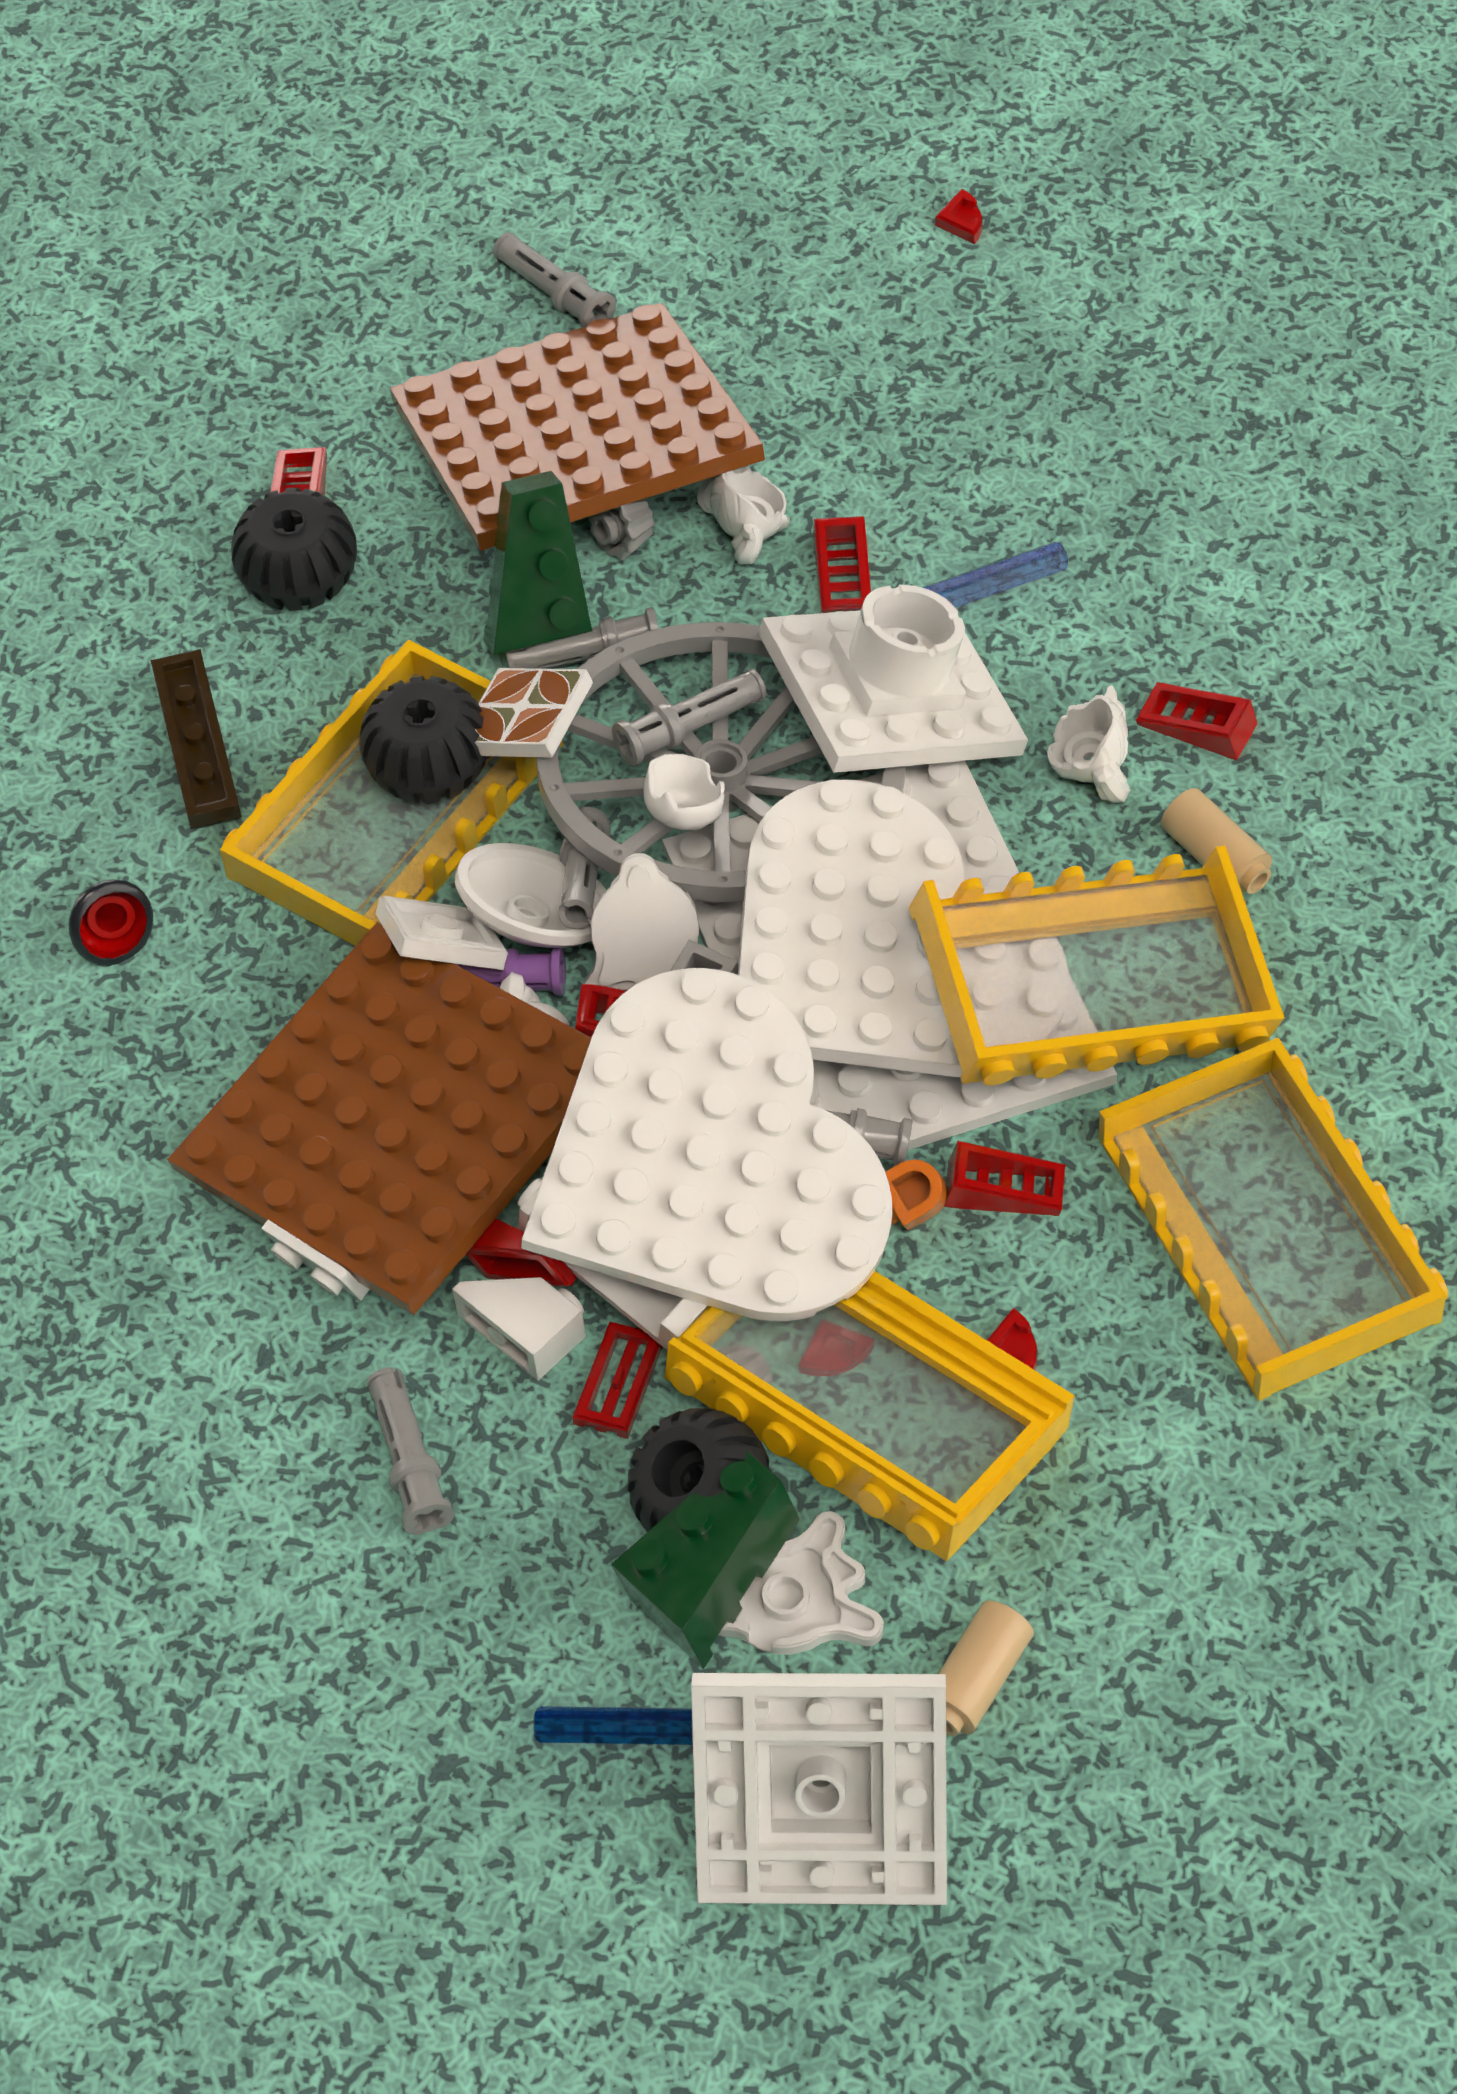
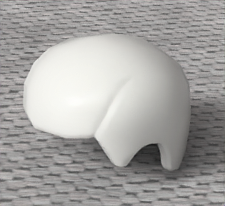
M664 754L650 761L644 781V801L648 811L656 820L678 830H699L717 820L722 813L725 783L719 781L717 786L713 783L708 762L684 754Z

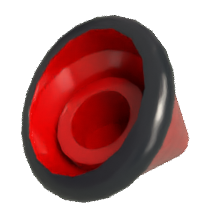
M105 880L92 885L77 898L71 910L68 923L72 945L86 961L96 965L112 966L131 958L146 945L152 932L153 909L150 900L137 885L125 880Z

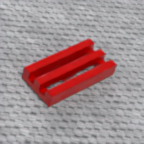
M610 1321L573 1414V1425L585 1427V1425L595 1427L596 1431L603 1433L611 1431L617 1433L619 1437L628 1439L663 1347L642 1329ZM618 1339L628 1340L601 1412L592 1411V1406ZM640 1344L647 1345L620 1418L613 1416L639 1346Z

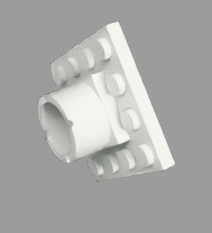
M889 585L877 588L869 593L863 602L862 609L858 611H837L762 618L758 634L833 773L1023 755L1028 738L966 635L963 619L958 617L956 608L939 594L913 585H899L897 588H891Z
M693 1673L691 1695L698 1903L947 1905L946 1674Z

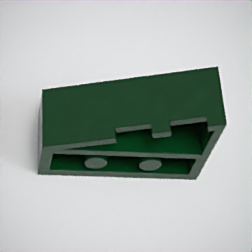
M552 471L502 482L497 517V533L494 544L496 548L494 569L489 586V612L483 641L492 654L495 655L592 631L562 482Z

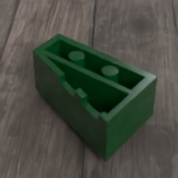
M746 1451L745 1460L736 1461L725 1467L722 1471L720 1484L724 1492L713 1497H702L692 1493L611 1564L630 1600L703 1669L713 1656L710 1647L726 1622L733 1624L743 1608L740 1600L756 1576L763 1578L800 1520L782 1481L748 1451Z

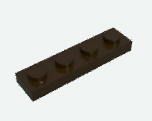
M201 649L150 660L190 828L193 829L242 817Z

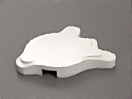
M636 853L625 858L619 875L611 882V887L594 905L591 917V932L596 959L592 970L584 980V984L629 990L634 985L650 977L669 972L688 940L698 943L699 921L696 906L688 892L685 893L679 886L669 881L668 876L662 873L654 860L646 854Z
M832 1511L823 1512L815 1518L804 1533L786 1541L763 1578L756 1576L740 1600L743 1609L734 1623L726 1622L719 1635L723 1637H737L760 1650L786 1655L808 1651L824 1642L832 1640H843L862 1646L877 1644L882 1639L884 1632V1623L881 1615L848 1598L849 1593L860 1589L864 1585L866 1577L864 1567L846 1555L841 1549L846 1534L844 1519Z

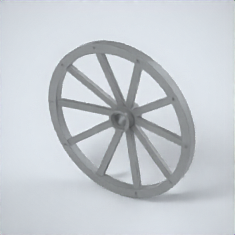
M705 622L668 626L644 632L604 649L577 668L587 669L593 681L582 704L603 684L621 673L650 709L658 703L670 704L639 666L656 659L679 654L712 651L713 688L728 681V652L754 654L771 658L758 634L760 626ZM787 686L739 744L728 740V715L712 722V741L702 744L697 736L690 732L685 734V738L680 744L688 756L703 759L709 763L711 779L716 786L719 781L725 783L722 813L713 822L714 871L685 868L653 859L658 869L668 876L669 881L679 886L685 893L688 892L692 900L715 902L744 901L746 870L731 871L730 812L740 807L760 822L771 807L754 794L785 797L798 789L820 783L818 781L762 776L823 754L814 737L751 759L796 704ZM578 714L575 715L568 731L617 750L611 727ZM559 744L552 758L536 757L538 785L543 802L556 826L578 851L604 870L618 876L625 858L632 854L642 853L673 828L653 819L622 844L608 837L591 823L574 801L644 796V781L646 777L564 783L558 761ZM661 748L644 756L643 760L650 763L651 760L664 754L677 753ZM906 766L884 768L881 785L894 787L903 792Z

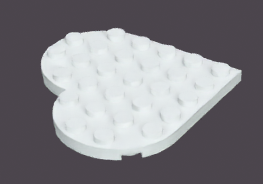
M828 780L808 785L792 792L777 802L765 814L754 832L747 859L738 975L761 985L786 1005L801 1025L807 1037L813 1060L960 1077L962 1069L916 920L911 918L909 906L923 881L934 880L940 899L953 898L959 885L964 881L962 858L952 835L938 817L923 804L894 787L860 780ZM983 886L984 892L982 894L1002 891ZM1055 937L956 950L986 1047L1051 1039L1061 1020L1069 988L1066 961Z
M708 968L678 969L655 975L634 985L609 1007L598 1023L590 1041L522 1238L521 1249L741 1316L766 1321L800 1320L815 1316L817 1311L830 1307L842 1299L846 1301L874 1273L884 1253L891 1228L892 1196L885 1170L878 1156L861 1134L838 1116L810 1104L814 1083L811 1049L801 1025L786 1005L761 985L737 974Z

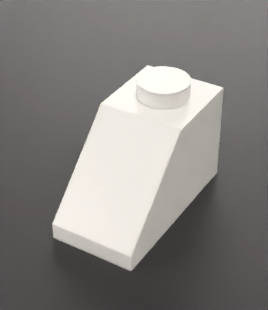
M541 1277L462 1281L452 1289L457 1315L537 1381L586 1337L583 1320L584 1309L579 1300L565 1288L556 1290Z

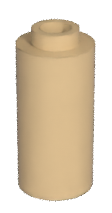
M1198 788L1184 791L1165 810L1161 819V827L1202 866L1215 847L1226 846L1242 893L1246 891L1248 894H1254L1261 890L1271 877L1272 856Z
M984 1601L938 1673L946 1674V1735L955 1737L959 1732L963 1734L974 1733L1034 1635L1030 1623L1017 1611L1002 1603Z

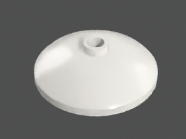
M494 843L474 848L467 852L460 860L455 874L457 892L469 911L495 932L524 945L545 948H569L592 941L591 920L589 918V924L580 929L567 927L559 919L558 909L561 904L566 868L560 859V855L523 844ZM596 880L593 908L596 901H599L601 896L607 891L598 880Z

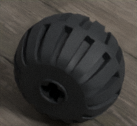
M285 488L283 493H278V490L265 494L264 500L258 498L249 505L234 529L231 545L232 563L238 578L246 590L255 598L271 607L282 610L286 606L289 611L303 610L302 606L310 605L311 608L322 605L326 597L331 600L349 580L354 569L357 554L356 535L352 524L343 510L331 499L319 492L310 489H304L302 492L299 488Z
M424 676L411 677L408 683H404L402 680L390 685L387 691H382L364 715L359 740L362 760L373 780L381 788L397 798L417 804L421 799L425 800L426 804L438 803L440 798L444 796L447 799H451L461 794L463 789H467L476 780L485 766L487 756H481L475 744L479 737L475 729L483 727L484 717L479 714L482 712V709L469 692L444 678L431 676L429 680H425Z
M689 1408L685 1411H678L660 1420V1426L654 1425L642 1437L646 1442L642 1449L636 1446L630 1460L635 1468L628 1470L630 1503L635 1516L648 1532L692 1493L702 1497H713L724 1492L720 1484L722 1471L725 1467L736 1461L745 1460L746 1451L771 1471L768 1455L754 1431L744 1422L737 1420L736 1417L726 1412L709 1408Z

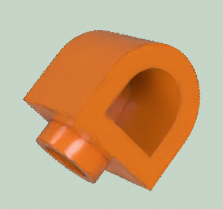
M915 1159L906 1160L885 1172L892 1196L891 1225L901 1221L902 1225L907 1230H910L934 1217L943 1208L947 1198V1186L940 1173L929 1163Z

